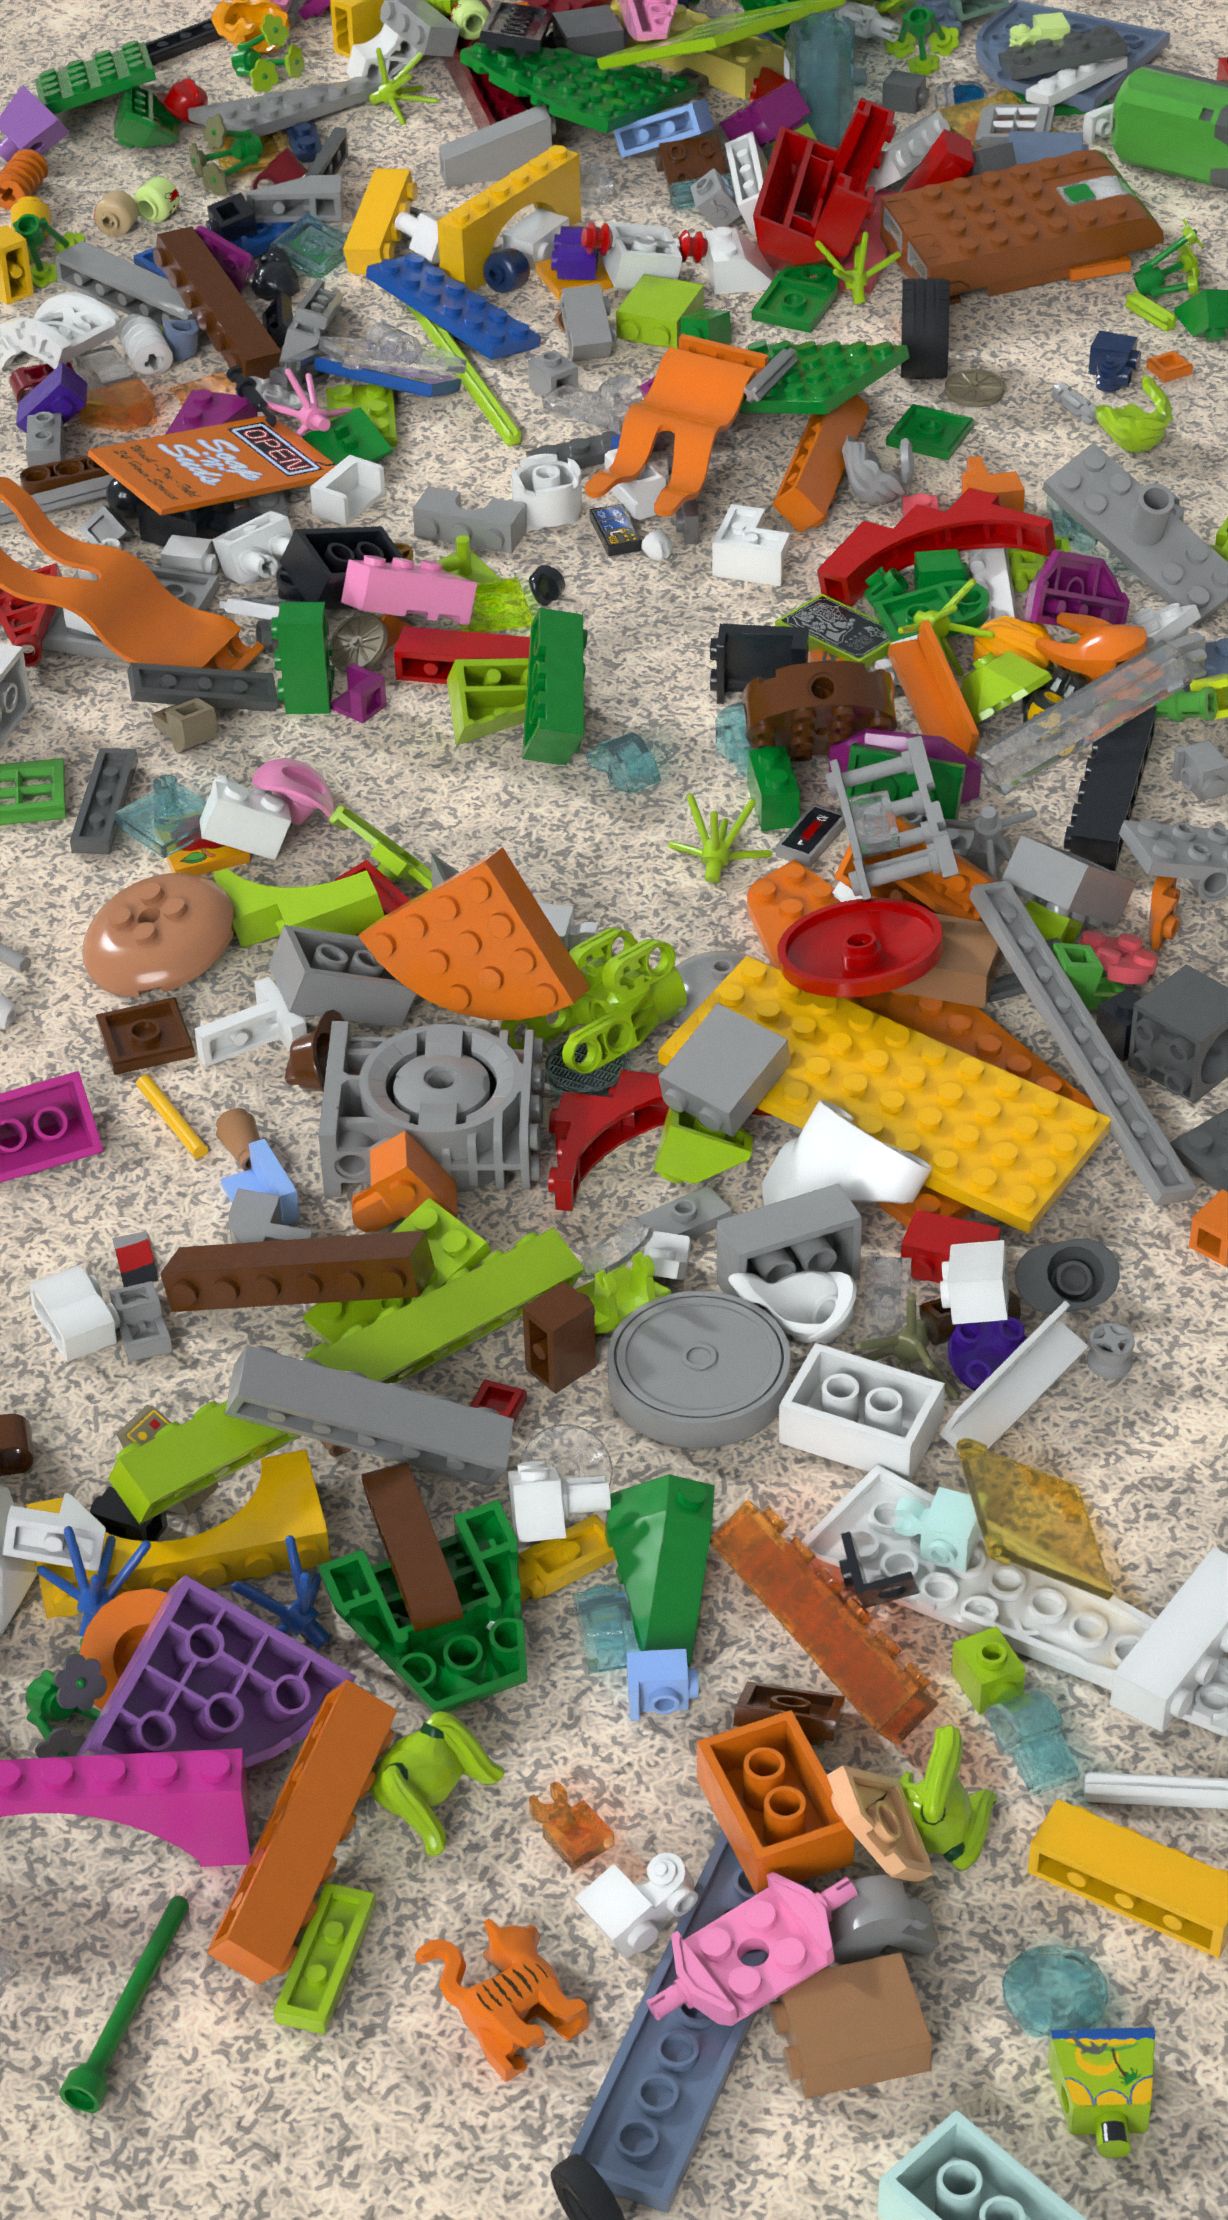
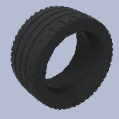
M903 279L901 345H907L910 358L901 364V378H947L950 282L948 279Z

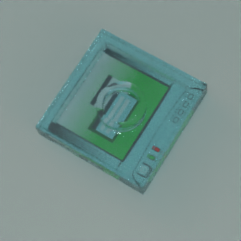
M306 213L270 244L269 249L273 247L282 248L288 255L293 267L315 279L321 280L345 260L343 247L348 236Z

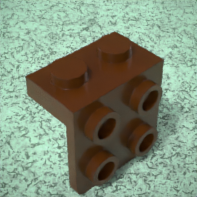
M718 135L659 143L655 165L657 172H665L669 193L672 198L693 196L690 186L713 168L729 183Z

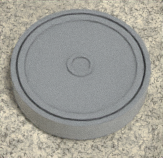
M685 1291L651 1300L632 1311L622 1320L614 1331L608 1347V1389L617 1412L631 1427L641 1434L672 1446L713 1448L747 1439L763 1430L778 1416L779 1405L790 1387V1347L780 1325L759 1306L726 1293Z

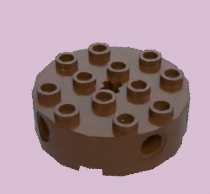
M817 661L790 665L776 669V677L755 678L748 682L742 692V703L747 725L745 737L749 745L753 749L765 746H785L791 762L810 761L813 755H827L829 759L831 745L837 742L841 743L846 738L866 728L895 731L898 727L894 706L895 687L891 674L883 669L868 672L864 663L853 661Z

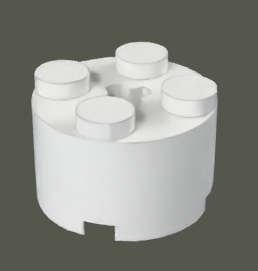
M538 454L521 460L520 467L517 470L513 468L511 472L512 499L514 502L525 503L526 527L528 529L540 530L544 527L573 524L579 520V514L582 510L581 469L574 460L567 458L568 463L558 461V455Z

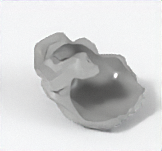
M847 435L842 448L843 459L850 485L860 501L867 502L870 506L879 503L885 505L893 501L898 495L904 496L910 492V486L913 483L914 456L912 452L913 446L907 438L902 439L900 443L902 467L895 472H885L876 453L872 451L867 452L866 444L857 442L856 438Z

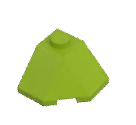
M1007 651L997 657L990 652L974 661L975 670L963 676L961 693L975 724L1009 704L1027 696L1053 678L1048 671L1011 651Z
M669 1107L655 1155L654 1171L660 1173L661 1177L673 1183L681 1184L684 1181L692 1184L699 1183L748 1161L752 1154L753 1136L742 1128L733 1137L720 1130L712 1131L705 1127L697 1117L685 1111L677 1112Z

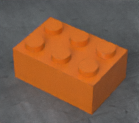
M792 1710L697 1741V1781L756 1895L768 1888L767 1875L772 1872L795 1883H800L853 1865L854 1834L835 1811L831 1799L833 1791L827 1774Z

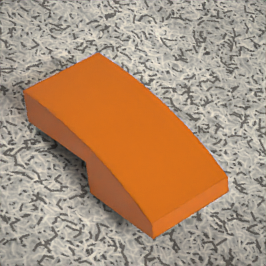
M1157 876L1152 890L1148 935L1151 949L1156 951L1160 950L1167 939H1174L1180 924V917L1175 916L1176 907L1180 899V890L1176 889L1177 878Z

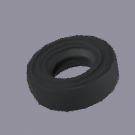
M573 2154L552 2169L550 2172L552 2184L569 2220H625L623 2212L606 2182L583 2156Z

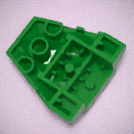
M499 1499L454 1515L455 1535L438 1541L459 1597L463 1613V1619L415 1633L389 1560L371 1566L364 1549L318 1566V1572L338 1615L349 1624L432 1714L438 1711L450 1712L528 1682L524 1623L521 1609V1585L518 1571L517 1537Z

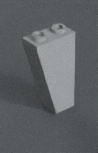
M545 105L536 106L439 146L440 173L445 186L501 180L512 171L528 163L531 159L555 145L554 143L552 144L551 135L556 134L554 116H549Z

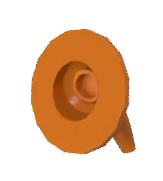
M152 1588L124 1592L104 1604L86 1627L79 1654L84 1656L86 1660L96 1659L101 1665L99 1674L106 1679L107 1690L102 1697L94 1699L93 1703L101 1711L170 1589H166L167 1592Z

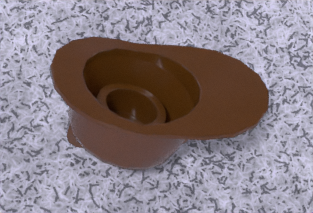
M334 1009L326 1011L315 1031L292 1042L290 1058L287 1062L285 1073L287 1084L299 1085L305 1091L324 1092L332 1021H344L339 1012Z

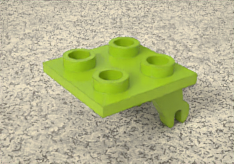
M642 1251L632 1256V1270L622 1266L606 1274L603 1269L595 1273V1280L575 1289L578 1293L587 1295L594 1304L595 1333H606L615 1330L624 1318L641 1305L671 1294L670 1289L653 1281L655 1267L649 1255L644 1257Z

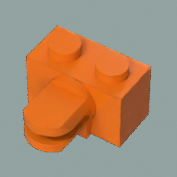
M406 1131L370 1150L371 1186L352 1196V1219L356 1228L363 1232L379 1231L403 1217L406 1219L427 1198H431L455 1218L458 1217L456 1181Z

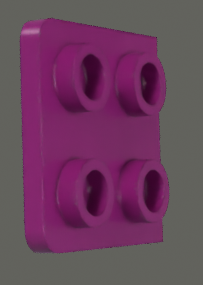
M202 225L197 226L195 231L241 294L257 270L258 264L253 262V257L250 253Z

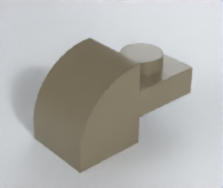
M199 698L179 705H172L152 713L154 727L171 737L173 748L176 752H182L210 741L217 735L218 726L215 709Z

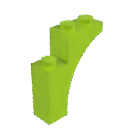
M228 868L213 873L216 884L227 892L234 905L236 916L233 917L231 928L234 932L233 935L236 934L241 948L281 935L284 925L356 935L384 916L378 894L367 870L337 881L305 887H275L258 884L236 875Z

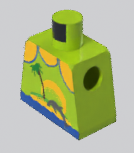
M1154 2027L1050 2030L1048 2067L1069 2132L1072 2135L1096 2134L1098 2153L1102 2157L1115 2159L1126 2156L1131 2151L1129 2133H1146L1148 2131L1153 2085Z

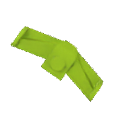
M341 805L336 808L330 816L329 822L341 830H346L349 827L373 845L374 848L370 855L380 862L377 869L394 882L400 877L412 884L418 881L428 890L432 888V871L357 813Z

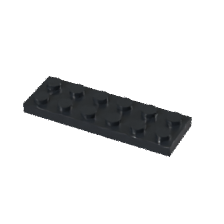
M496 1L480 31L479 43L486 44V48L490 50L502 51L504 47L514 48L517 54L532 56L533 52H539L552 23V13L554 10Z

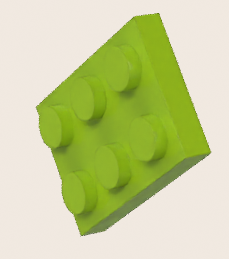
M374 384L365 386L338 385L334 388H326L328 411L351 407L354 410L361 407L391 447H397L393 389ZM338 417L329 418L328 420L331 422Z

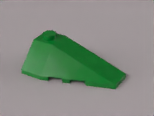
M1205 289L1174 308L1175 315L1193 337H1206L1207 342H1218L1225 340L1226 336H1228V290Z
M669 1474L610 1493L611 1510H607L605 1538L609 1548L613 1547L618 1563L616 1574L619 1584H624L630 1603L628 1614L639 1650L686 1649L687 1666L690 1667L713 1522L715 1485Z

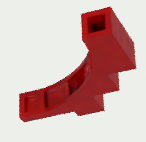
M968 488L946 512L916 504L894 528L864 520L817 569L820 590L822 594L852 607L869 587L865 582L868 577L881 567L887 573L891 568L900 571L914 565L915 552L957 549L959 552L984 548H1016L1049 557L1053 550L1056 549L1052 520L1000 506L999 495Z
M621 1070L617 1086H610L608 1097L563 1092L559 1107L552 1108L549 1117V1133L555 1134L558 1167H551L548 1178V1192L555 1193V1210L572 1212L580 1183L596 1164L625 1142L665 1124L669 1106L662 1097L659 1074ZM755 1108L751 1115L771 1116V1114Z

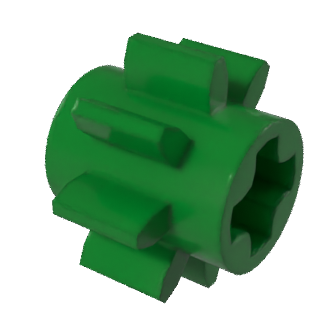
M881 567L865 580L869 587L864 591L868 602L873 606L874 602L904 594L909 589V586L902 574L896 569L891 568L886 573L884 568Z

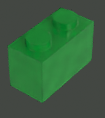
M765 746L759 749L747 750V786L751 799L756 800L754 809L761 831L792 828L799 820L800 791L786 747Z

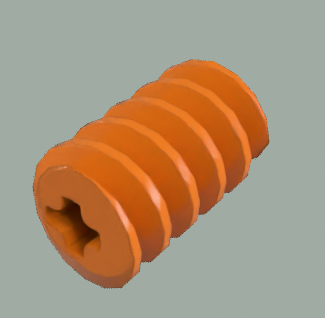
M31 149L17 151L0 172V207L11 210L12 206L18 203V199L32 196L43 183L44 178L48 174V165L38 152Z

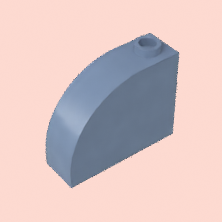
M1009 131V142L1013 143L1016 164H1027L1040 161L1043 158L1070 154L1073 151L1089 150V144H1083V132Z

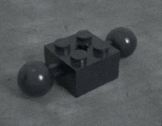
M115 478L111 480L106 490V500L109 507L113 508L121 517L132 518L138 516L141 540L165 547L171 535L214 539L262 515L257 509L248 506L235 509L234 501L160 516Z

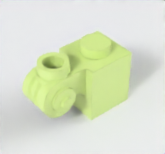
M1062 12L1033 15V29H1030L1025 24H1020L1010 29L1009 47L1015 45L1028 47L1035 45V42L1041 39H1052V41L1063 39L1065 34L1070 33V25Z

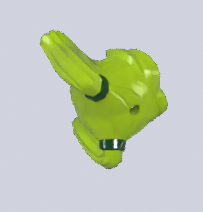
M438 1711L433 1713L423 1723L419 1731L397 1740L384 1752L382 1759L372 1768L376 1776L369 1791L377 1803L390 1812L403 1817L422 1837L425 1844V1852L428 1855L438 1856L445 1850L447 1838L445 1829L432 1809L446 1800L457 1786L462 1774L482 1784H495L502 1780L505 1770L490 1759L478 1740L461 1720L451 1713Z
M951 1724L935 1729V1742L928 1762L925 1779L917 1784H913V1773L905 1772L899 1780L926 1852L943 1855L946 1861L951 1862L958 1870H966L980 1856L989 1827L991 1808L996 1803L998 1797L988 1789L968 1795L967 1790L957 1778L963 1754L962 1736L960 1729L955 1728Z

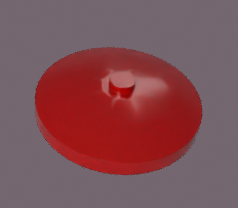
M872 898L866 901L855 899L820 908L797 920L783 933L778 943L777 952L781 973L791 985L815 995L853 998L885 993L921 978L940 960L944 951L942 926L937 916L921 905L892 898Z

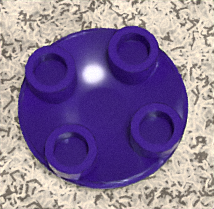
M1008 1317V1320L957 1324L949 1338L947 1351L952 1370L959 1380L975 1391L1027 1339L1024 1334L1023 1324L1014 1317Z

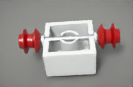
M589 222L587 228H583L581 233V245L586 248L587 254H592L594 248L599 249L601 260L613 286L623 291H631L643 274L678 280L682 262H686L689 256L693 258L695 264H698L702 258H705L708 250L707 239L703 238L701 231H697L694 237H690L688 230H684L678 239H673L668 227L608 222L603 223L601 229H596L595 223Z

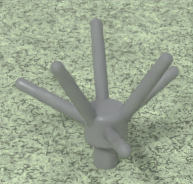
M985 806L981 809V815L974 822L952 819L944 820L948 828L974 830V840L964 858L971 862L979 846H985L988 875L997 880L994 845L997 844L1008 863L1013 854L1001 836L1002 828L1036 817V810L1000 819L996 815L997 811L994 807Z

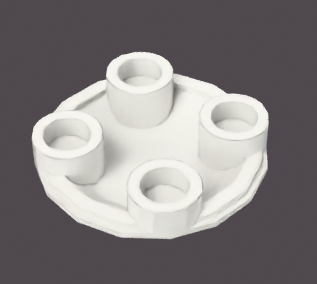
M251 376L256 382L255 389L265 401L292 409H301L303 407L295 391L283 390V386L271 385L269 381ZM304 391L307 399L310 401L309 393Z

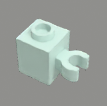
M940 1486L930 1508L924 1507L921 1502L914 1498L900 1497L895 1508V1514L899 1517L895 1523L894 1531L904 1536L921 1535L919 1559L941 1567H949L966 1572L983 1532L985 1499Z

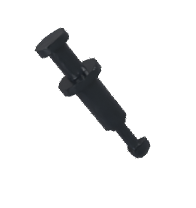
M239 366L231 367L227 371L226 377L232 383L235 382L237 384L235 393L239 397H245L257 412H262L266 416L265 421L274 428L277 419L275 415L268 411L266 408L267 402L255 389V380L252 377L244 378L242 375L243 371Z

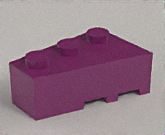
M207 389L192 390L166 434L258 417V412L245 397L211 392Z

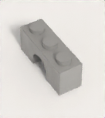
M428 486L413 507L414 535L418 537L456 543V537L466 535L470 538V546L512 554L527 532L525 503L492 498L490 503L484 508L467 510L461 508L460 492Z

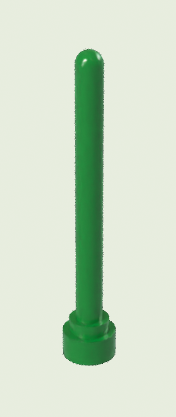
M175 1896L171 1898L87 2062L81 2063L78 2068L69 2071L59 2091L61 2099L69 2107L89 2113H95L99 2110L108 2092V2085L106 2083L108 2076L105 2072L189 1909V1903L185 1897Z

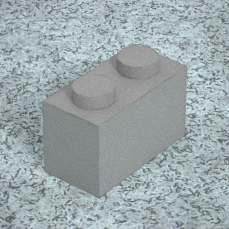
M601 284L563 288L560 309L571 361L610 357L612 345H615L617 341L615 326L609 325L607 316H610L611 312L608 296H603Z

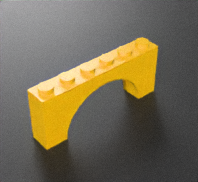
M561 145L551 146L542 154L531 159L528 163L512 171L500 181L492 184L486 190L473 196L470 200L437 220L440 269L454 280L464 283L466 288L473 292L485 284L483 266L485 260L490 256L498 235L511 217L527 205L533 204L535 210L541 208L569 217L570 226L581 220L579 153L570 151Z
M307 1450L260 1458L261 1476L259 1484L250 1500L241 1510L227 1521L203 1533L177 1540L150 1542V1549L114 1597L127 1591L146 1588L170 1589L184 1575L207 1588H215L226 1582L246 1578H264L271 1573L291 1570L285 1538L288 1535H292L295 1538L302 1569H309L317 1564L330 1562L328 1532ZM63 1497L26 1504V1508L59 1514ZM105 1532L102 1553L107 1537L114 1536L116 1539L105 1588L109 1587L143 1541L129 1540ZM36 1561L37 1568L40 1565H44L79 1589L73 1567ZM85 1570L90 1585L91 1577L94 1574H98V1572ZM38 1574L46 1619L58 1616L71 1617L82 1612L77 1611L78 1601Z

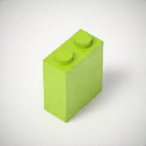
M643 274L616 310L617 338L678 349L679 337L681 336V317L704 309V284Z

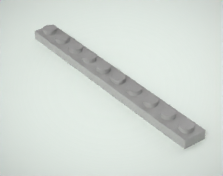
M1002 881L973 885L969 894L970 900L1098 1112L1111 1119L1109 1130L1155 1206L1191 1200L1198 1188L1010 882Z

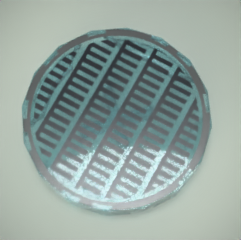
M566 1042L557 1045L549 1052L545 1061L546 1081L549 1082L550 1089L560 1097H562L563 1092L596 1096L604 1095L608 1097L610 1086H617L621 1070H628L625 1054L591 1073L583 1074L570 1070L565 1066L562 1051ZM586 1043L580 1044L575 1051V1061L577 1064L584 1061L587 1056Z

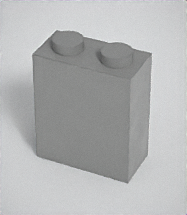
M717 1003L659 1074L663 1100L673 1110L677 1112L685 1111L697 1117L708 1129L712 1131L720 1130L733 1137L791 1064L788 1039Z

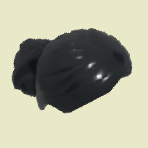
M270 248L258 260L259 268L255 271L252 278L253 292L256 296L265 300L275 299L280 292L292 297L299 292L298 275L294 268H292L288 255L282 248Z

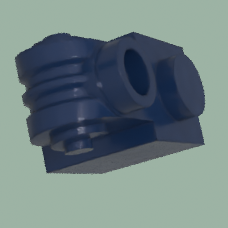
M1099 330L1090 346L1088 374L1096 375L1095 386L1098 390L1114 392L1122 386L1129 387L1133 370H1138L1141 361V351L1137 350L1138 337Z

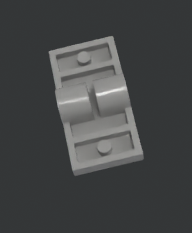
M1142 819L1140 822L1123 821L1119 835L1147 875L1188 879L1201 898L1209 902L1219 901L1228 896L1227 829L1220 826H1211L1210 828L1193 827L1182 822H1178L1175 825L1159 824L1149 819Z

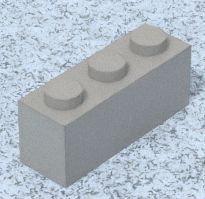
M384 0L380 20L423 55L453 57L460 31L459 27L425 0Z

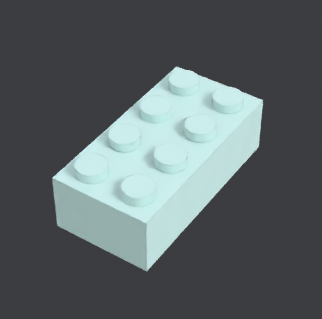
M957 2110L949 2115L879 2179L877 2216L882 2220H1087Z

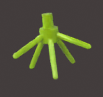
M376 48L383 84L379 86V91L369 95L372 105L382 102L390 104L400 124L405 125L406 121L396 103L397 100L434 104L439 102L438 98L406 94L423 90L422 85L401 88V86L412 79V75L408 73L423 57L422 53L419 52L393 80L389 81L382 49Z
M868 232L863 233L862 241H860L858 246L854 245V269L847 271L820 241L815 243L816 247L835 268L833 269V274L845 281L846 289H851L854 304L866 302L863 286L868 285L867 279L901 257V253L897 251L865 272L864 265L869 238Z
M973 578L939 612L935 610L927 612L918 611L914 615L915 624L898 628L899 634L919 631L921 621L929 620L946 659L948 658L958 676H963L964 671L945 638L949 631L993 639L995 636L994 632L951 623L948 615L957 610V604L976 584V580Z
M692 793L687 794V801L703 843V849L670 841L668 847L702 857L701 862L706 865L705 881L719 883L722 867H726L729 860L757 859L772 856L771 850L730 852L731 844L756 805L755 799L748 801L727 837L729 820L723 818L719 827L718 813L712 811L710 813V839L694 795Z

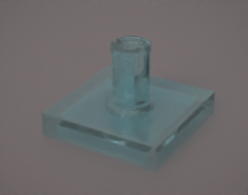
M168 774L159 776L160 780L157 778L153 780L154 792L114 813L116 826L162 858H166L202 838L199 820L207 803L179 784L175 776Z

